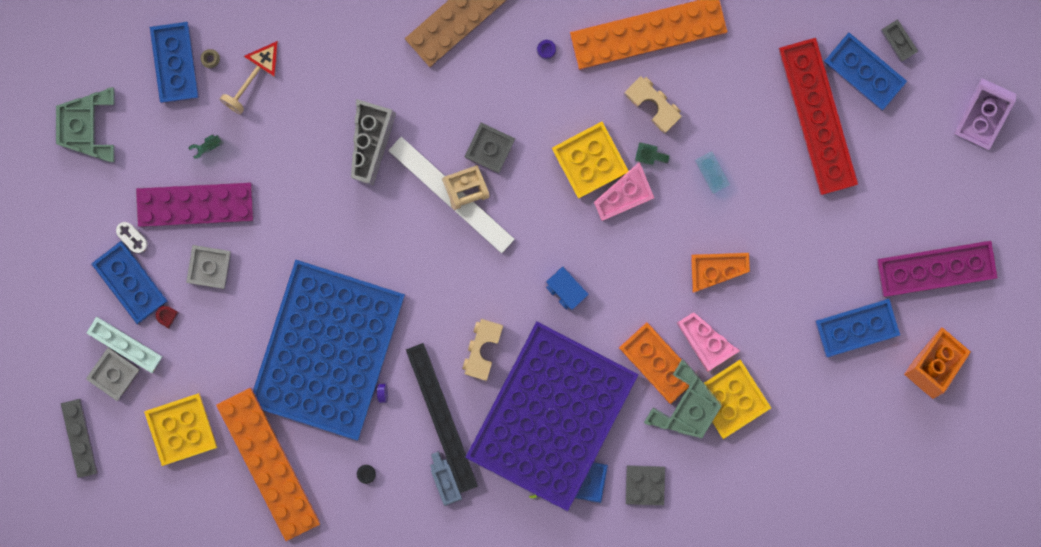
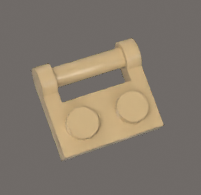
M478 165L442 178L453 210L460 209L462 205L489 198V192ZM478 186L479 192L458 198L457 193Z

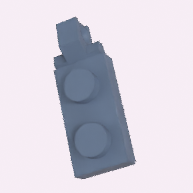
M439 451L432 453L431 457L434 464L430 465L431 473L443 505L446 506L462 500L447 459L442 460Z

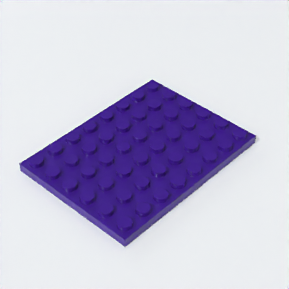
M536 321L465 458L568 511L639 374Z

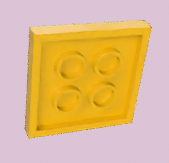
M602 121L551 148L578 199L629 172Z
M741 360L736 361L704 382L722 404V407L712 421L722 439L771 409V406Z
M200 393L144 411L162 466L218 448Z

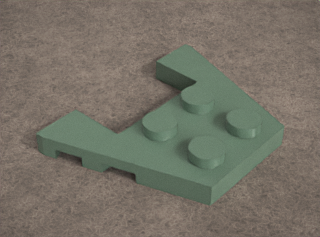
M114 87L56 106L57 145L115 163V145H95V105H115Z
M682 359L673 375L687 383L689 388L671 417L653 407L644 423L703 438L722 404L687 362Z

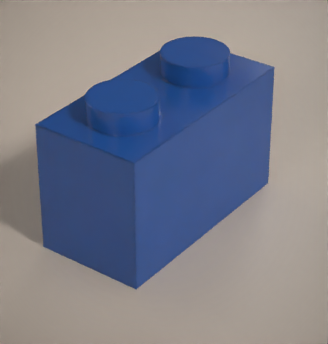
M563 266L546 281L548 285L545 288L553 296L557 294L561 298L558 302L566 310L568 308L573 310L589 295Z

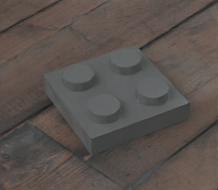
M480 122L464 157L500 173L515 138Z
M626 465L625 504L664 505L665 466Z

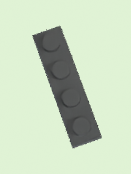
M81 399L60 403L77 478L97 474Z

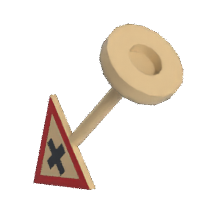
M278 41L243 56L257 67L234 98L227 94H223L219 100L227 108L239 115L243 113L244 107L238 102V99L260 69L275 77Z

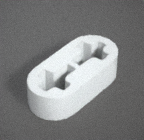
M128 222L118 224L116 234L133 252L143 253L148 247L147 240L132 224ZM123 226H129L128 232L132 235L131 237L127 234H121ZM133 238L137 241H143L141 244L142 249H135L136 243L132 240Z

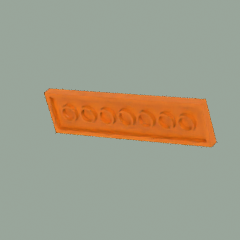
M697 0L572 31L570 36L578 68L581 70L727 33L720 0Z
M250 387L216 404L285 541L320 525L321 523L252 388Z

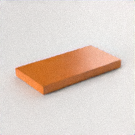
M647 322L619 347L669 404H672L689 388L687 383L673 375L681 362L680 357Z

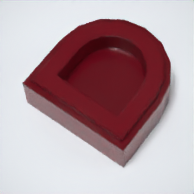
M162 306L156 311V319L161 325L170 329L179 312L169 306Z

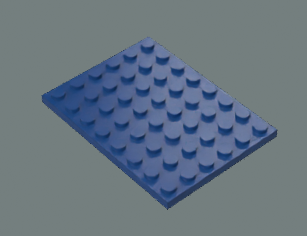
M295 259L253 389L262 409L358 441L405 294Z

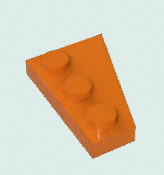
M749 253L691 255L692 293L750 272Z

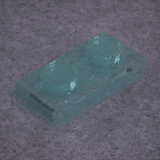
M712 151L695 160L712 194L730 185Z

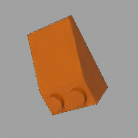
M941 327L912 361L904 375L934 399L946 391L971 351Z

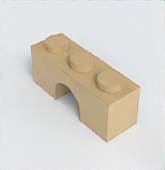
M640 76L624 92V95L636 107L644 101L654 102L658 111L651 122L665 134L682 117L679 114L681 110L675 104L670 105L666 101L667 97L660 90L657 92L652 87L654 84L647 77L643 79Z
M481 319L480 322L476 321L473 331L477 333L475 341H470L468 351L471 354L469 359L465 358L462 368L466 370V375L487 381L492 362L485 360L481 356L480 348L486 342L498 344L503 325Z

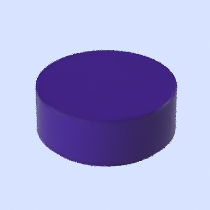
M542 40L537 46V53L543 59H550L556 53V46L551 40Z
M379 384L377 386L379 403H387L388 401L387 384Z

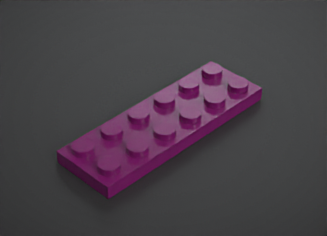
M251 182L136 188L138 227L254 221Z
M992 241L877 259L883 297L998 278Z

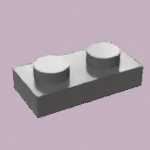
M898 19L880 30L900 62L918 52Z

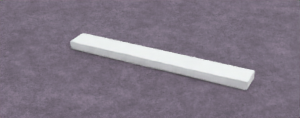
M400 137L388 151L451 207L450 198L442 181V178L445 176L405 139ZM463 192L457 193L458 198L466 196ZM474 202L462 205L460 209L454 210L501 253L513 242L514 238Z

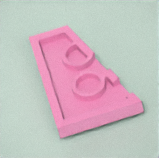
M636 164L594 202L601 221L654 199L641 164Z
M694 312L677 322V325L706 371H710L740 351Z

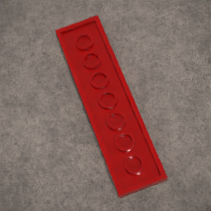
M816 37L778 48L820 195L858 185Z

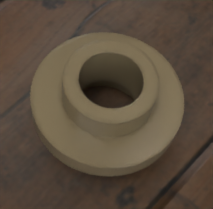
M207 49L201 54V63L206 68H214L220 62L218 52L213 49ZM208 56H213L214 60L208 62L207 58Z

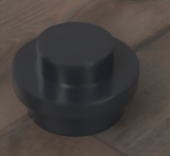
M362 465L357 470V478L361 483L369 484L376 477V471L371 465Z

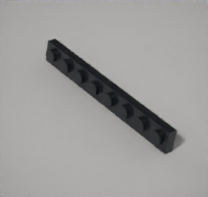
M424 343L405 349L459 492L462 493L478 487L469 460L465 458L464 447Z

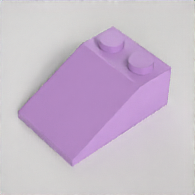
M981 78L954 134L990 150L1016 101V94Z

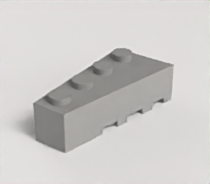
M356 99L357 107L351 178L374 186L396 112Z

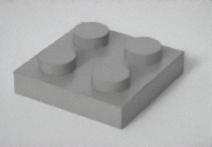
M192 245L186 283L225 289L231 251Z
M108 347L86 380L116 401H119L141 369Z

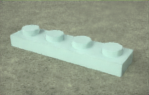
M99 317L95 318L87 331L88 335L151 373L155 371L163 357Z

